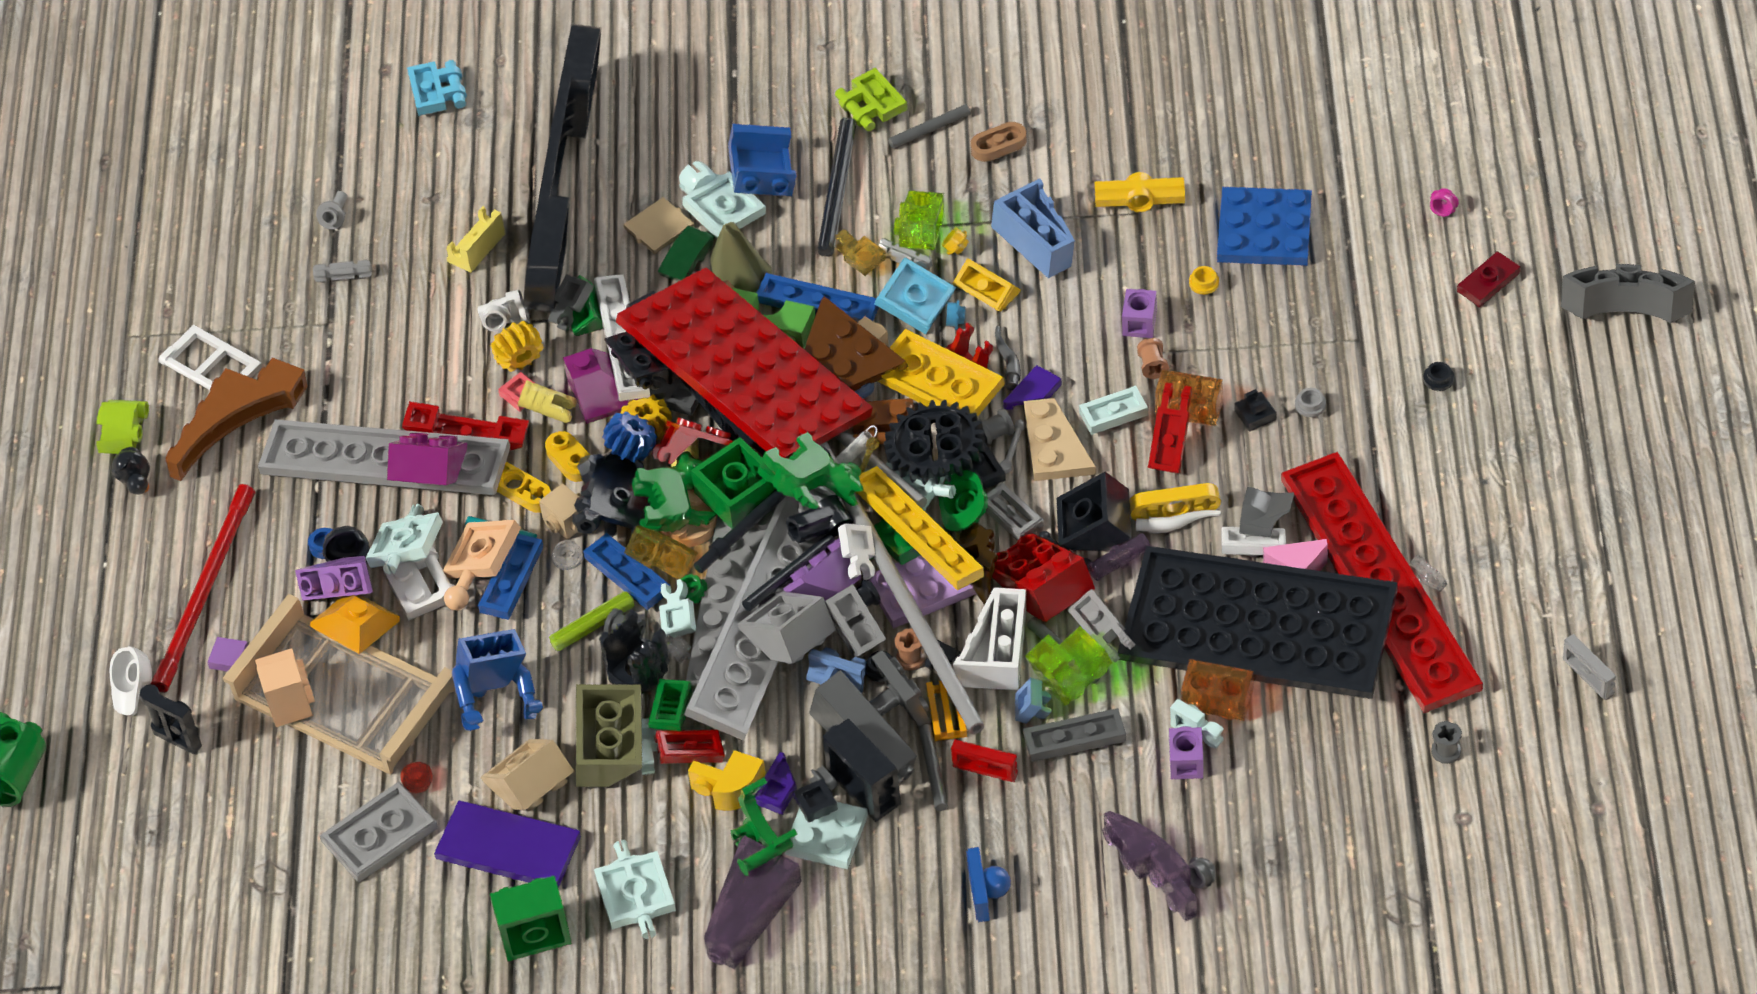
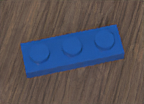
M605 533L583 551L584 557L588 562L622 590L627 591L646 610H649L664 598L661 593V585L666 583L670 586L669 583L608 533Z
M521 534L517 535L513 546L502 564V568L497 576L491 578L478 605L480 613L507 620L510 619L543 550L542 539Z

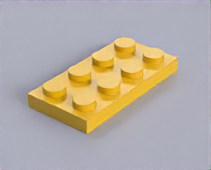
M907 329L899 335L889 348L903 358L908 367L902 371H899L897 368L883 374V379L877 381L919 403L921 402L929 407L931 400H934L936 406H940L941 402L946 400L949 407L953 403L958 402L960 409L968 406L970 414L976 412L977 417L1005 385L1002 376Z

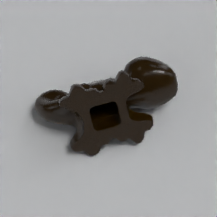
M973 523L961 531L959 541L955 537L952 538L983 567L984 577L969 585L973 587L977 596L985 605L992 592L990 584L998 555L993 552L995 550L994 531L986 529L979 523Z

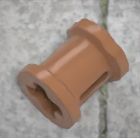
M1157 338L1144 339L1137 345V354L1142 358L1143 362L1141 367L1142 373L1149 379L1160 378L1169 370L1168 362L1163 358L1162 354L1163 343Z
M904 629L902 632L897 633L895 637V647L898 649L896 659L905 670L920 668L925 661V654L923 649H921L922 645L913 629Z

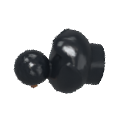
M127 447L122 449L113 459L111 469L113 476L126 484L128 491L134 495L147 492L150 487L147 482L150 472L148 460L137 448Z

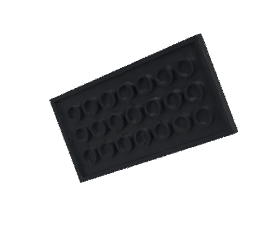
M1146 545L1124 627V632L1134 642L1135 646L1129 649L1120 642L1118 649L1119 660L1373 699L1398 592V582Z

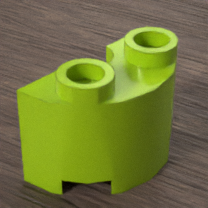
M111 399L108 402L101 403L96 425H102L100 441H96L98 453L119 454L124 448H136L137 443L141 442L143 435L142 426L139 424L143 423V419L148 418V401Z

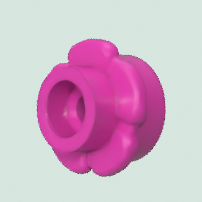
M1441 188L1439 191L1435 190L1430 196V208L1438 216L1446 217L1454 213L1459 206L1458 197L1447 188Z

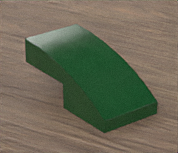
M688 225L669 249L658 269V273L677 282L692 275L697 263H703L715 236Z

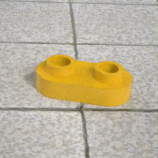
M565 431L551 434L545 442L548 458L567 479L574 482L583 481L577 467L579 463L575 462L580 461L581 457L590 454L572 434Z

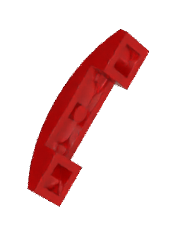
M409 401L402 423V429L406 431L508 439L510 450L523 447L529 426V420L499 416L497 422L440 414L439 406L412 401Z

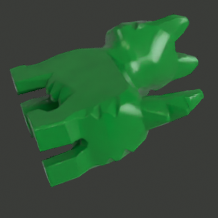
M808 432L797 437L796 441L800 446L789 459L781 457L777 447L764 453L762 458L764 464L759 466L757 473L765 481L772 483L778 492L783 493L785 496L794 497L802 506L818 509L819 504L809 491L819 486L827 487L850 506L858 505L854 493L864 490L859 479L861 469L853 462L847 464L836 463L824 448L813 441L812 436Z
M685 451L677 457L676 466L659 467L651 470L637 468L636 477L632 482L634 496L649 497L648 503H651L650 506H645L644 508L645 519H640L642 535L656 534L660 531H670L672 533L676 530H681L688 524L700 526V524L708 525L709 521L716 516L715 512L691 509L687 490L694 489L691 470L704 462L703 460L694 459L690 452Z

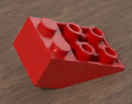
M1033 533L1022 536L1016 544L1005 551L997 553L998 560L995 562L992 578L1002 588L1026 589V611L1045 622L1078 601L1089 590L1095 589L1083 557Z

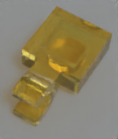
M844 229L835 235V239L839 241L835 248L844 255V261L864 276L886 259V251L866 236L856 240Z

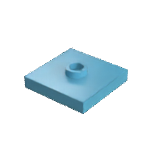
M904 257L876 298L874 304L926 335L953 295L956 287Z

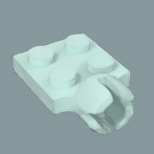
M695 161L693 165L700 171L699 173L690 165H687L679 176V187L687 194L683 197L682 205L717 239L724 224L734 222L740 229L766 214V206L754 194L734 193L732 174L730 172L718 175L705 163Z

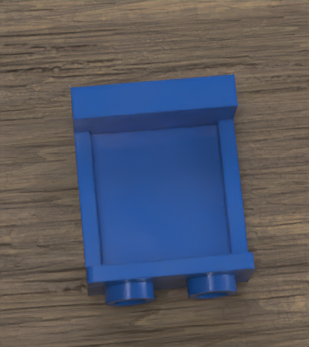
M732 124L728 150L734 193L777 196L793 195L797 175L796 171L791 169L790 127Z

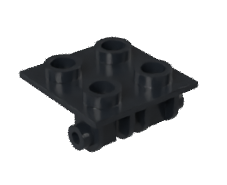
M627 331L604 339L611 348L612 356L621 362V367L629 376H633L637 387L648 389L653 383V374L670 369Z

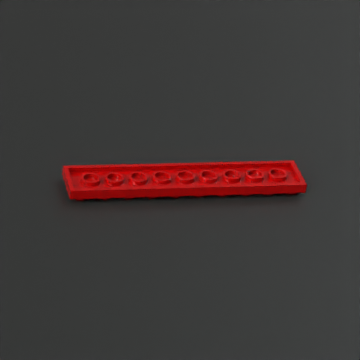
M1338 451L1282 472L1281 481L1288 493L1294 492L1293 501L1317 540L1327 539V556L1338 574L1398 582V592L1384 649L1423 713L1483 691V682Z

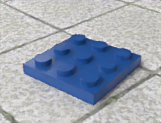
M1222 187L1217 262L1308 266L1312 190Z

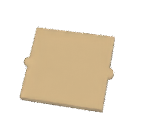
M664 197L623 224L624 228L636 238L637 243H642L654 254L675 241L688 225L694 227V223L682 213L681 208L674 207Z

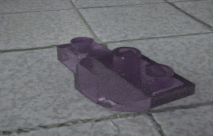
M1111 811L1104 813L1102 834L1108 845L1111 847L1115 846L1119 851V857L1123 866L1127 870L1132 869L1138 879L1148 875L1154 887L1157 889L1161 888L1165 893L1170 909L1174 913L1179 912L1185 922L1196 917L1197 898L1189 888L1191 886L1190 867L1166 841L1140 823Z

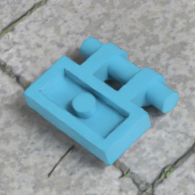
M448 60L445 63V68L437 69L435 61L407 67L418 116L447 110L445 101L449 100L453 101L458 109L465 107L467 94L465 87L461 85V70L457 67L454 60ZM447 82L450 86L441 88L440 83Z

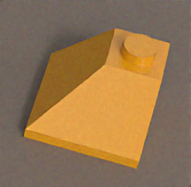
M360 594L342 596L312 620L310 627L354 652L361 654L400 621V616Z

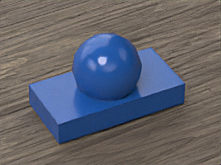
M979 847L968 848V851H966L976 920L978 922L990 921L988 898L997 899L1003 897L1009 891L1011 879L1007 871L1000 866H991L983 870Z

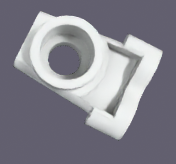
M519 289L507 292L506 297L494 299L489 303L478 306V314L483 327L492 332L503 330L507 323L530 322L527 309H524V301Z

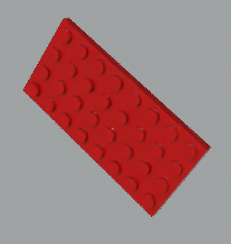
M707 267L617 313L616 323L631 334L639 343L765 451L777 447L779 455L789 459L800 446L796 441L797 437L808 432L812 436L813 441L821 445L872 415L873 407Z

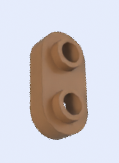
M1007 122L978 133L971 139V154L978 161L988 162L1018 151L1026 145V129L1018 122Z

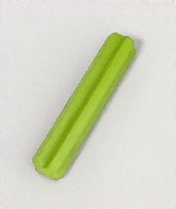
M623 591L549 636L551 645L556 651L563 650L603 626L613 609L618 608L625 613L633 608V598L627 591Z

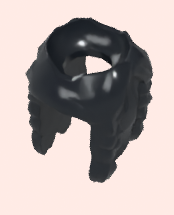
M629 610V613L624 616V621L621 624H616V629H612L611 634L604 631L600 636L601 654L606 665L608 680L611 684L641 685V694L656 688L659 679H663V676L668 672L670 659L667 642L665 641L666 634L660 628L653 634L652 640L641 637L637 623L638 614L634 610ZM627 663L630 666L631 675H628L625 671Z

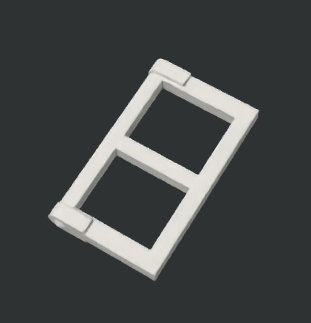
M195 325L190 327L159 357V363L168 366L210 390L213 381L204 376L226 355L246 365L247 367L240 374L252 378L262 368L260 361ZM198 338L217 350L194 371L175 359Z

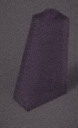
M745 835L740 840L704 935L707 956L718 965L725 964L734 970L802 882L799 864L781 854L749 871L748 876H745L740 870L737 860H744L766 848V846Z

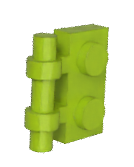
M876 67L852 79L853 89L849 92L844 88H839L835 92V96L839 100V105L842 109L849 111L853 115L855 123L859 127H863L867 132L872 131L876 126L872 120L873 117L878 116L882 122H885L908 110L907 101ZM863 100L867 105L861 108L858 102Z

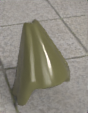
M734 222L724 224L711 255L712 272L722 281L729 280L734 288L754 293L759 289V281L763 280L765 274H772V268L760 256Z

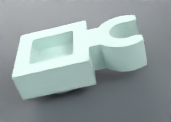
M681 579L677 580V590L672 594L671 587L666 583L662 584L661 593L667 599V604L659 606L661 627L666 634V638L671 639L695 632L696 622L693 602L685 599L688 593L687 584Z
M1177 699L1170 707L1171 726L1173 728L1182 726L1202 727V740L1215 749L1224 740L1220 736L1224 728L1215 722L1205 720V714L1197 706L1186 704Z

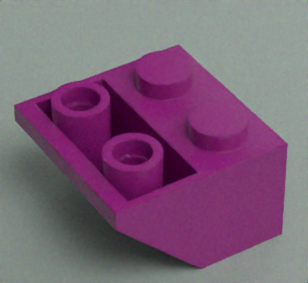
M410 433L409 436H399V440L389 443L387 480L435 485L455 483L467 451L468 442H458V437L451 435H440L439 438L428 439V434Z

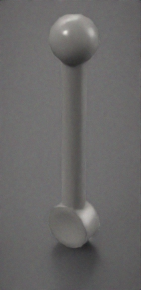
M1017 420L1014 427L1016 430L1006 459L1000 463L1005 473L1012 471L1011 460L1021 431L1026 429L1024 420Z

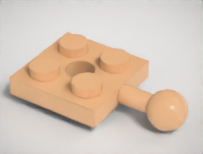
M515 520L467 523L443 569V572L449 579L460 578L456 586L448 588L444 594V602L449 609L459 611L467 606L469 602L467 591L475 577L497 576L521 529Z

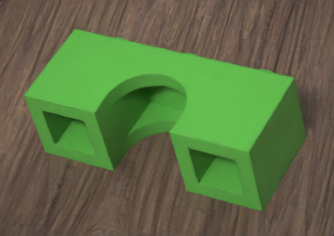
M732 288L760 312L758 293ZM786 300L779 312L772 315H764L803 349L805 348L815 319L814 306Z

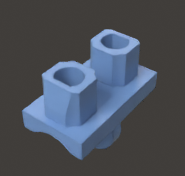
M827 647L822 651L814 649L808 654L809 669L806 680L823 684L841 670L862 694L864 676L866 674V660L854 657L848 661L839 658L836 650Z

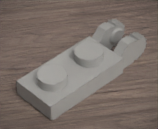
M1092 589L1068 609L1100 650L1103 649L1114 663L1120 657L1118 652L1109 645L1113 639L1118 636L1121 643L1129 649L1135 646L1134 642L1124 632L1125 628Z

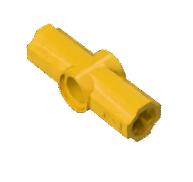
M1137 172L1129 175L1126 180L1094 181L1096 207L1128 206L1132 211L1145 212L1151 209L1153 204L1185 203L1184 177L1152 179L1149 174Z

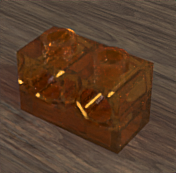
M1168 370L1161 371L1155 391L1156 416L1158 406H1161L1164 385L1168 382L1173 383L1174 388L1169 408L1180 410L1182 390L1184 386H1191L1192 396L1188 410L1190 412L1189 422L1211 426L1217 425L1223 404V379Z
M1190 659L1181 688V701L1197 706L1205 714L1220 716L1227 720L1237 719L1245 721L1253 693V671Z

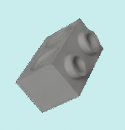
M853 584L825 601L834 626L853 657L862 655L886 640Z

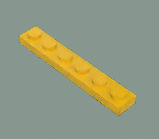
M878 466L859 476L864 490L861 492L856 491V493L957 591L984 577L983 567Z

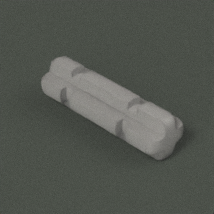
M883 238L877 245V254L885 258L891 256L890 260L901 263L903 258L906 257L928 271L932 267L933 263L930 256L923 253L918 255V251L898 243L893 245L894 242Z
M358 260L357 264H354V261L330 263V266L316 264L313 266L314 280L316 282L328 281L327 278H331V281L355 279L356 275H359V278L370 277L372 275L370 260Z

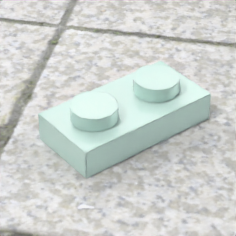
M1133 386L1079 405V413L1090 434L1093 435L1148 416V407L1137 386Z

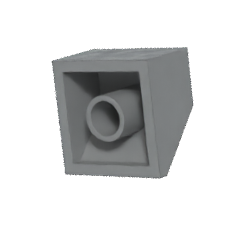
M780 591L738 623L739 629L771 660L786 662L787 664L797 663L802 660L805 653L813 647L824 643L826 637L836 630L823 597Z

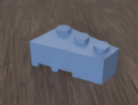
M1041 178L994 201L991 227L1047 278H1050L1071 267L1075 240L1062 216L1057 215L1053 207L1054 202L1051 197H1047L1043 189L1044 184Z

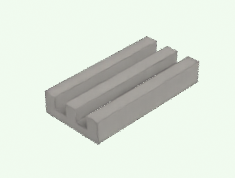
M1001 483L987 493L988 507L986 513L1017 541L1022 536L1034 533L1036 527L1040 529L1044 526V519L1004 483ZM999 494L1002 495L1011 505H1013V506H1014L1021 514H1023L1030 522L1027 523L1024 519H1022V518L1016 513V511H1015L1010 505H1007L1003 500H1001V499L998 497V495H999Z
M1574 634L1564 640L1563 660L1602 699L1607 700L1613 696L1616 675Z

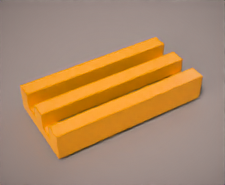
M939 681V685L926 682L935 741L967 737L966 725L957 708L959 730H953L947 690L942 681ZM936 693L941 694L947 732L940 731L934 695Z

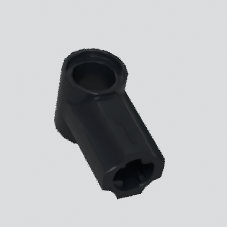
M829 495L818 502V509L811 508L787 518L788 535L793 542L796 541L800 544L827 533L835 537L839 535L838 528L845 523L853 524L851 516L837 495Z

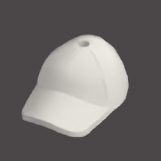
M128 646L118 649L113 654L110 661L109 674L113 707L118 713L130 716L135 715L138 711L140 690L144 686L151 684L152 668L150 660L144 652L135 647Z

